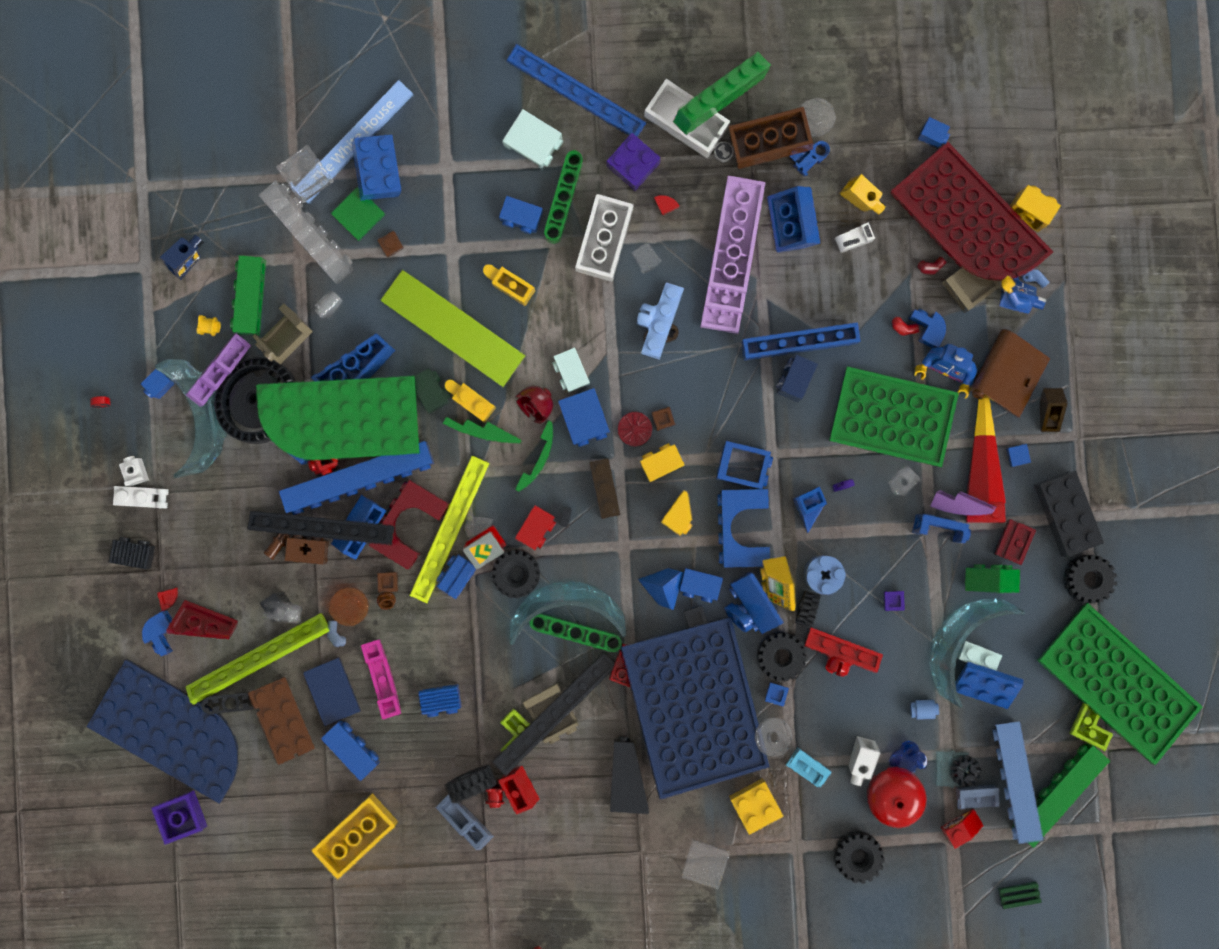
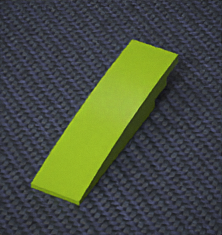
M404 270L400 272L380 300L502 387L506 385L526 357Z

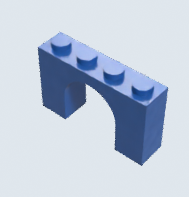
M768 489L721 490L720 494H717V506H721V514H718V525H721V533H718V544H722V552H719V564H722L724 568L763 567V560L770 559V547L741 546L732 537L731 522L735 515L742 510L768 509Z

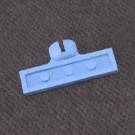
M666 282L657 305L652 306L645 303L641 306V312L637 316V324L649 330L641 354L660 360L684 291L683 287Z

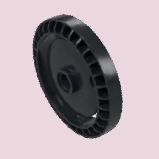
M253 357L240 361L216 390L214 408L222 429L229 436L247 444H263L272 441L264 429L255 432L240 430L232 421L230 412L240 425L252 429L262 428L258 414V402L255 404L257 385L280 384L281 380L283 383H297L291 371L275 360L271 362L266 357ZM266 370L260 377H256L253 371Z

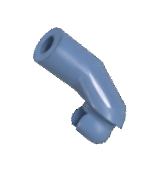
M1034 269L1021 276L1024 282H1037L1042 288L1050 283L1038 269Z

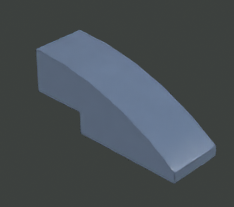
M449 795L436 807L461 836H464L475 850H481L494 837L460 802L452 804Z

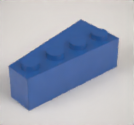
M376 333L358 345L356 349L348 354H344L341 359L328 365L323 371L310 378L315 382L369 379L396 350Z

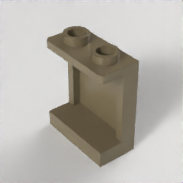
M961 268L943 281L942 284L962 311L966 313L1001 287L1002 281L979 278Z
M285 303L279 308L285 316L263 338L258 337L256 334L252 336L257 341L255 345L264 352L263 354L271 362L275 360L279 364L313 332Z
M558 682L523 701L533 721L562 693ZM573 711L543 739L544 744L547 742L552 744L560 739V735L564 733L569 735L577 730L576 727L579 726V722Z

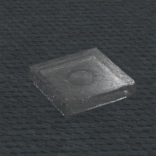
M693 839L681 877L719 889L730 851Z

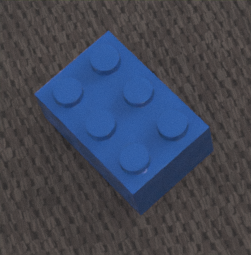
M393 135L354 138L352 151L360 200L398 197L401 193V185Z

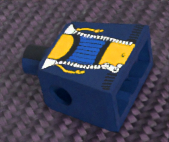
M194 235L189 242L182 237L160 258L165 267L182 280L200 259L201 256L198 249L204 242L197 235Z

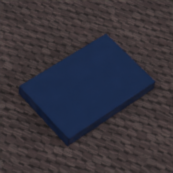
M340 657L303 672L324 726L361 711Z

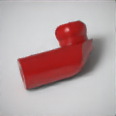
M900 317L892 319V327L900 335L905 336L919 333L918 324L907 325Z

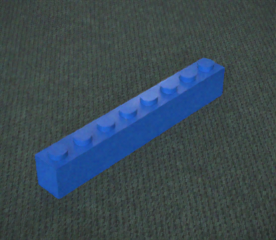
M426 441L419 443L420 454L380 456L281 490L279 494L286 513L297 515L303 513L304 508L310 507L315 509L321 507V503L328 500L329 503L340 500L339 496L347 494V497L358 494L359 489L365 488L367 491L376 488L377 483L383 482L388 484L395 481L394 477L401 475L402 478L413 475L412 471L419 469L422 472L431 469L430 465L435 463L428 443Z

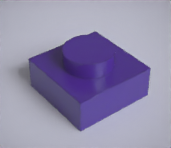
M904 591L883 592L884 611L905 610Z

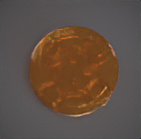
M348 587L341 589L334 594L330 601V614L335 621L344 626L359 624L366 618L369 611V602L366 595L356 588Z

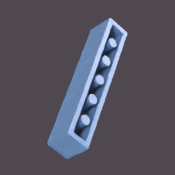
M1020 721L995 725L992 733L994 741H998L999 749H996L998 761L1002 760L1003 768H1000L1001 779L1006 781L1007 788H1004L1005 799L1010 801L1011 807L1007 808L1009 819H1013L1014 827L1011 828L1013 839H1017L1018 843L1041 841L1043 836Z

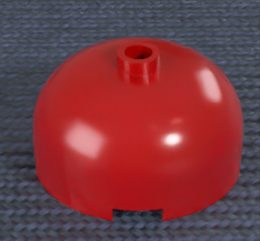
M900 767L887 768V770L879 773L877 776L875 775L867 788V802L872 814L879 822L888 827H908L917 822L925 811L927 803L925 788L919 778L907 769Z

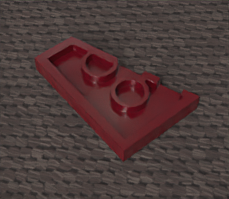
M184 600L169 624L166 633L229 640L238 625V620Z

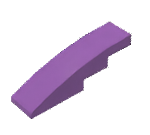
M235 333L185 395L202 407L212 393L218 389L227 375L233 371L251 345Z

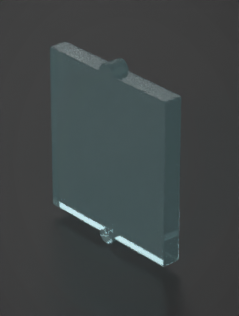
M953 750L950 752L936 751V786H950L951 788L960 786L953 781L950 775V766L957 757L962 755L969 756L968 752H955ZM967 766L966 769L959 767V769L964 773L963 776L968 774L969 766Z

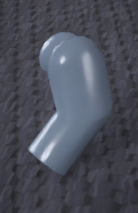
M328 620L330 631L327 632V638L335 647L344 646L346 638L337 633L338 621Z

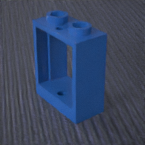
M725 441L716 479L762 489L763 486L766 487L769 476L766 475L767 467L771 468L773 457L770 456L771 452ZM732 448L764 456L758 483L726 476Z

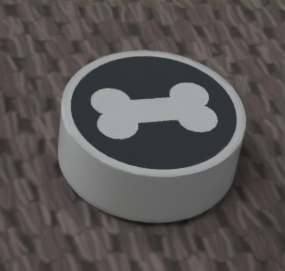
M728 142L718 143L714 150L715 158L720 162L729 161L733 155V147Z

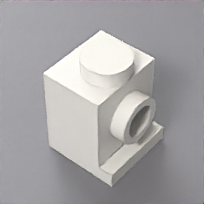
M130 456L123 459L124 463L119 464L125 486H134L149 480L141 458L135 459V456ZM130 467H133L134 469L132 474L129 470Z

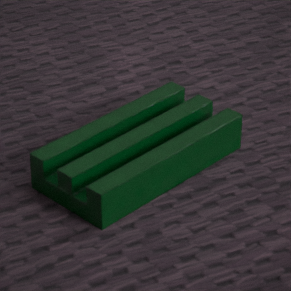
M1031 882L998 888L1002 908L1008 909L1042 903L1039 896L1038 883ZM1034 889L1031 892L1004 896V893ZM1035 896V898L1024 899V900H1018V901L1007 902V903L1005 902V901H1009V900H1015V899H1020V898H1026V897Z

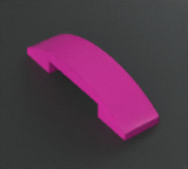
M380 639L361 645L378 698L377 703L382 720L401 714L395 683Z

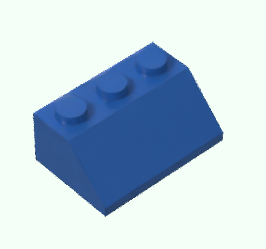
M796 186L767 196L777 252L803 249L820 244L811 187Z
M747 572L730 583L732 588L729 591L735 599L739 598L742 604L739 607L742 612L748 613L753 620L752 628L755 632L759 630L763 634L784 623L752 572Z

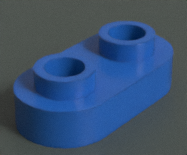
M730 603L724 607L727 616L731 617L732 622L743 632L746 633L752 629L753 620L748 613H743L737 604Z

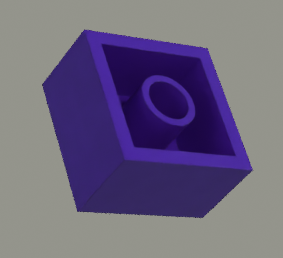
M631 133L607 160V167L630 188L636 191L660 164L661 157Z
M194 790L159 803L151 808L165 845L200 832L207 827Z

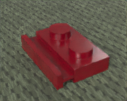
M1008 519L994 554L1022 565L1036 530Z

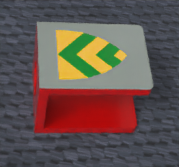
M492 525L465 542L462 550L477 570L503 554V548L507 544L495 526Z

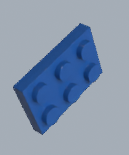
M967 662L953 685V692L1008 709L1023 687V679Z

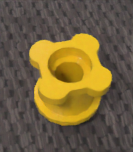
M199 315L197 334L204 335L208 333L215 336L220 332L221 323L217 317L211 319Z

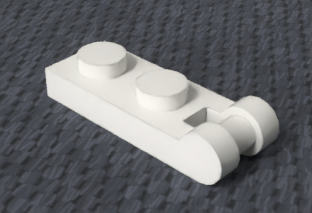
M114 486L113 505L167 508L166 495H168L169 489ZM155 494H158V502H154Z

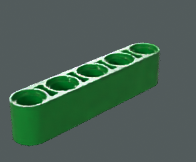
M576 150L569 151L565 157L544 229L545 238L550 244H556L562 238L583 166L582 155ZM576 157L579 159V163L572 165L569 163V160ZM570 175L573 176L574 180L571 183H566L564 178ZM564 193L569 198L567 201H560L558 199L559 195ZM556 212L564 214L560 220L554 219L553 215ZM550 230H556L558 236L550 238L548 233Z
M536 613L530 619L531 628L537 632L609 652L618 651L622 644L621 638L615 633L547 614ZM541 617L544 620V625L536 627L533 622L534 618ZM555 622L561 623L563 626L562 631H553L552 624ZM578 627L581 630V635L573 637L570 633L572 628ZM596 632L599 634L600 639L598 642H591L589 635ZM610 638H616L618 645L611 648L608 646L607 641Z

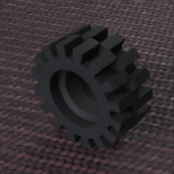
M806 590L803 592L796 614V624L809 628L812 627L819 608L820 594Z

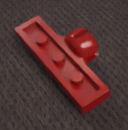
M809 628L804 647L828 656L826 670L831 674L836 672V675L841 677L848 675L852 665L877 673L883 654L814 628Z

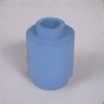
M915 700V702H910L911 718H916V720L935 719L936 715H939L938 703H935L934 700Z

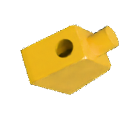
M862 174L851 178L839 193L863 212L872 209L879 215L886 207L879 201L883 195L882 192Z

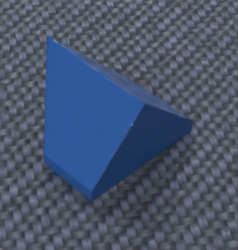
M820 487L792 498L807 533L823 507L827 505Z
M667 568L638 579L658 605L674 610L684 572Z

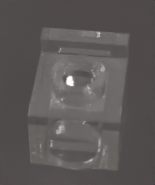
M903 466L888 484L891 485L890 490L894 494L905 496L921 478L908 466ZM903 478L907 480V484L905 486L901 484V480Z

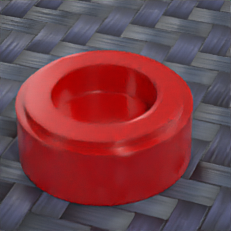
M106 396L93 397L90 399V406L93 408L111 406L110 398Z

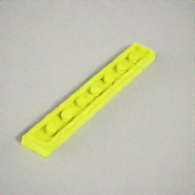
M471 456L409 596L428 603L436 586V580L444 568L490 463Z

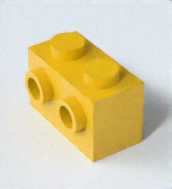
M668 443L659 448L660 452L654 455L652 452H649L642 456L643 460L640 461V464L649 482L685 465L675 444L670 446Z

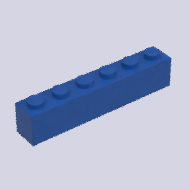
M857 322L743 339L741 345L743 358L746 361L855 345L861 342Z

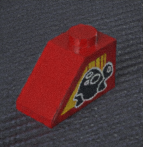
M973 808L940 828L949 844L956 849L972 840L984 825Z

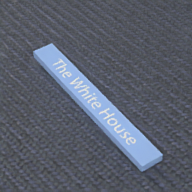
M398 80L294 188V191L309 204L353 158V139L374 136L413 96V93Z

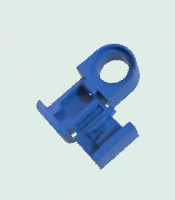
M818 141L813 145V150L789 157L794 162L797 161L794 163V167L802 176H807V171L816 162L819 164L828 156L830 147L825 141ZM817 145H822L825 148L824 155L820 156L816 153Z

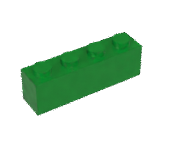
M239 255V260L235 263L237 280H234L233 287L236 295L235 299L233 298L232 300L234 318L232 317L230 320V328L234 333L241 335L256 334L260 336L266 260L262 257Z

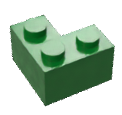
M973 564V568H966L965 591L1020 593V569H1013V565H991L990 568H985V564Z

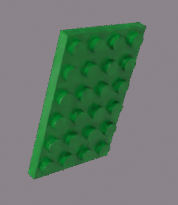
M847 366L829 441L941 468L959 393Z

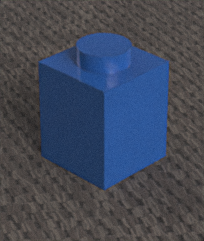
M929 117L918 139L939 148L948 141L950 126Z
M156 368L141 385L145 388L143 391L147 396L160 399L176 382L162 369Z

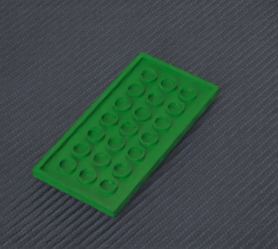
M1085 603L1037 660L1152 765H1156L1203 707L1089 603Z

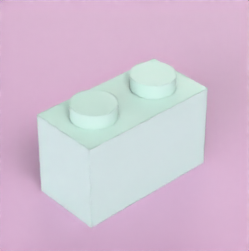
M575 348L554 356L555 361L552 364L556 373H561L563 379L559 381L563 390L567 389L571 393L590 385Z
M960 639L954 657L965 662L997 670L1002 655Z

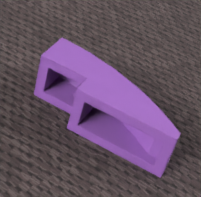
M939 490L936 492L931 507L941 511L961 515L991 514L996 509V506L962 491L954 497Z

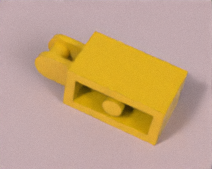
M488 264L483 268L484 275L492 280L493 287L520 304L527 305L535 292L534 286L503 267L498 270Z
M453 380L445 382V389L454 395L452 399L484 423L496 409L493 404L464 383L460 386Z

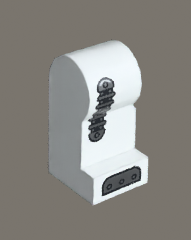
M869 222L835 238L840 252L862 246L875 239Z

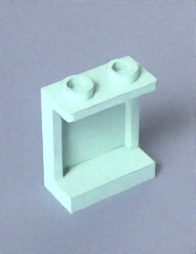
M522 109L502 142L504 147L509 150H515L536 163L540 169H543L544 166H549L553 159L551 155L554 150H559L563 140H561V132Z

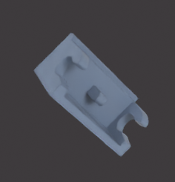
M995 785L956 787L957 809L999 807V788Z

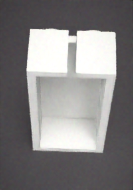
M666 79L645 109L644 117L708 158L717 142L729 127L730 121L716 113L688 135H685L673 123L678 109L694 97Z

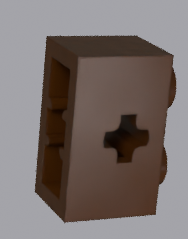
M293 535V538H287L285 561L327 564L329 541H324V538L312 537L311 540L305 539V536ZM307 545L311 548L309 552L303 550Z

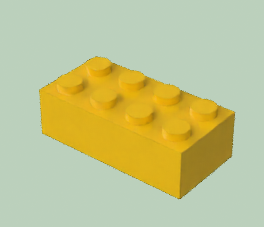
M372 793L311 851L338 880L396 826L398 820Z

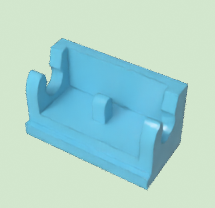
M798 747L785 764L816 787H821L832 773L827 767Z

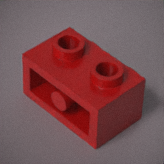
M535 505L515 539L533 550H536L537 547L541 549L546 541L544 535L547 530L551 532L556 524L553 521L555 517Z
M522 765L512 769L507 775L504 774L499 779V783L516 815L532 809L540 798Z

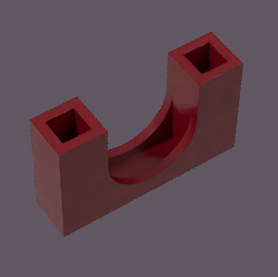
M409 480L408 483L404 482L399 490L401 492L398 499H393L389 506L391 508L388 515L384 514L379 524L395 526L398 516L409 508H418L441 521L450 504L414 481ZM395 528L392 546L369 544L371 548L407 570L412 568L420 555V552L399 539Z

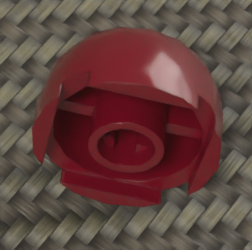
M534 385L527 386L515 396V398H518L516 403L520 410L528 418L531 414L535 418V423H543L552 413V395L546 388Z

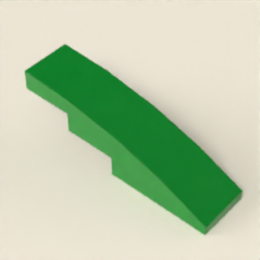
M448 417L443 422L448 427L479 439L498 443H522L521 439L489 422L486 423L484 428L468 419L463 426Z

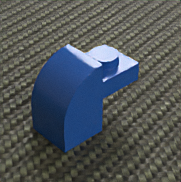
M924 310L912 311L908 319L924 327L918 341L930 348H938L946 333V324L943 317L937 312H934L929 317V314Z
M168 610L151 617L145 623L142 630L144 644L153 642L152 647L154 651L160 654L161 657L173 652L164 636L169 624L173 620Z

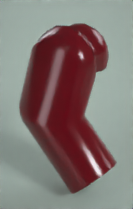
M940 256L934 263L924 260L920 261L917 268L923 274L934 275L947 262Z

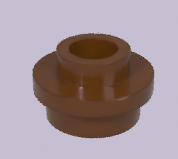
M384 592L378 595L376 601L381 609L388 610L394 607L396 597L393 593Z

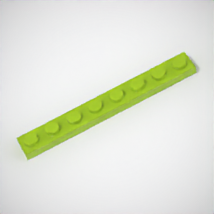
M322 613L185 686L189 701L194 705L326 634L330 630Z

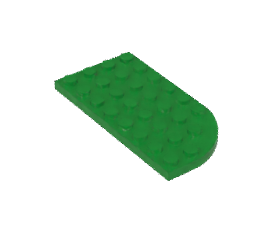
M415 376L257 385L258 414L263 429L279 448L297 458L323 460L420 454Z

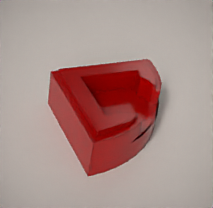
M661 195L654 197L662 216L679 208V204L669 196Z
M178 588L157 593L161 611H165L174 605L178 597Z

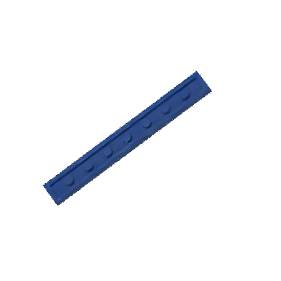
M518 44L515 45L507 58V62L628 136L633 133L638 137L646 125L645 121Z

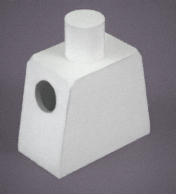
M859 736L856 737L849 762V769L852 774L850 782L852 784L861 786L864 778L871 779L880 755L875 741Z

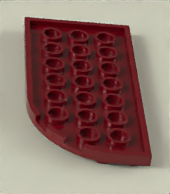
M949 142L890 192L962 269L979 278L1002 281L1007 276L1011 279L1019 278L1034 270L1053 254L1051 248Z

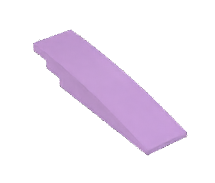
M734 176L727 177L701 321L702 328L735 334L739 333L765 182Z

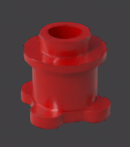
M493 786L485 791L487 792L485 803L489 804L490 808H500L501 804L505 803L503 800L504 791L501 786Z

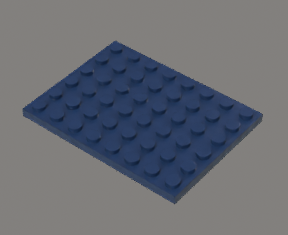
M731 617L620 647L660 800L770 767Z

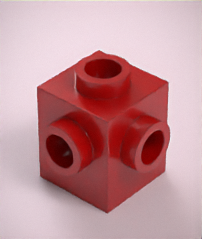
M337 459L308 461L310 470L314 471L316 476L320 474L325 476L333 473V470L338 465Z

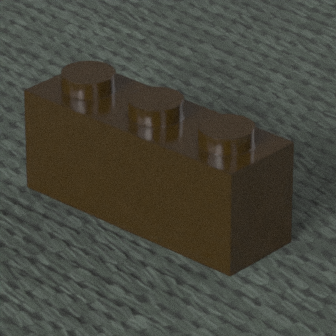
M609 458L590 462L601 518L621 515Z

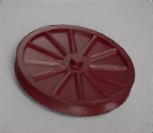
M630 412L624 415L618 424L619 437L629 446L643 445L652 434V424L649 418L640 412Z

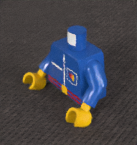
M1009 276L1002 280L1003 289L1000 294V307L1027 314L1030 313L1032 307L1043 310L1046 299L1036 296V287L1020 282L1018 278L1011 279Z
M947 344L943 347L932 348L923 359V364L915 367L914 376L922 372L921 380L924 379L928 367L960 383L963 382L964 384L960 385L957 392H965L966 399L970 393L969 386L974 381L977 368L975 363L971 361L973 354L967 352L964 348Z

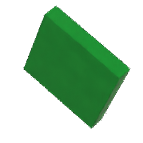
M358 187L331 213L358 241L385 216V213L371 199L360 200Z

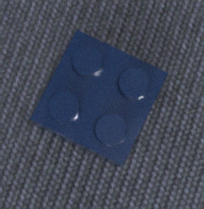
M797 354L787 360L783 369L786 373L779 378L775 387L778 388L777 394L795 402L801 401L818 364Z

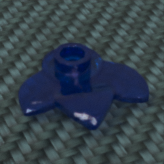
M905 741L901 745L900 750L893 752L889 759L890 766H899L913 773L916 772L917 768L926 769L928 764L926 755L919 750L918 745L913 741ZM913 749L911 753H907L908 750Z

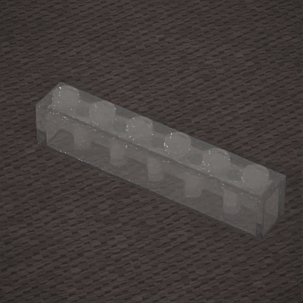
M275 180L259 194V197L329 277L338 284L354 270L351 266L353 262L346 254L344 256L340 254L338 250L341 248L334 240L330 242L326 238L328 233L321 225L317 227L313 223L316 219L308 211L304 213L301 209L302 203L296 197L293 199L288 193L291 191L284 183L280 185Z

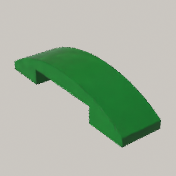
M549 420L540 437L547 442L531 476L526 473L522 474L515 489L518 492L524 490L538 477L549 458L553 444V423Z

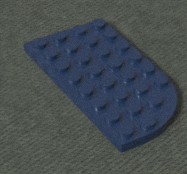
M128 659L125 660L89 721L87 728L220 804L235 779L239 763L237 740L228 726V722L221 714L205 713L202 710L201 701L193 705L189 701L186 692ZM205 704V708H209V711H213V708Z

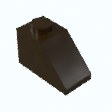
M1043 388L1040 399L1041 432L1061 431L1068 404L1063 388Z

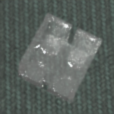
M308 145L276 167L302 203L334 182Z

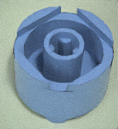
M816 556L805 565V583L816 593L832 594L838 591L844 583L846 573L842 564L834 557ZM821 571H825V572L827 571V574H826V575H827L828 577L821 579V577H822Z

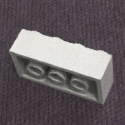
M596 194L576 263V272L613 281L634 204Z

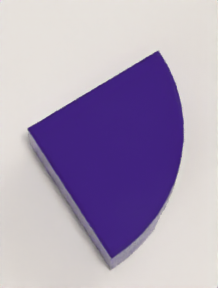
M848 479L833 484L832 488L834 492L855 486L853 479Z

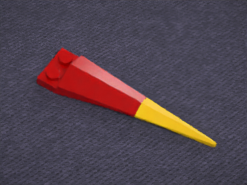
M989 398L978 399L966 494L996 506V509L991 514L965 515L966 523L1006 522V500Z

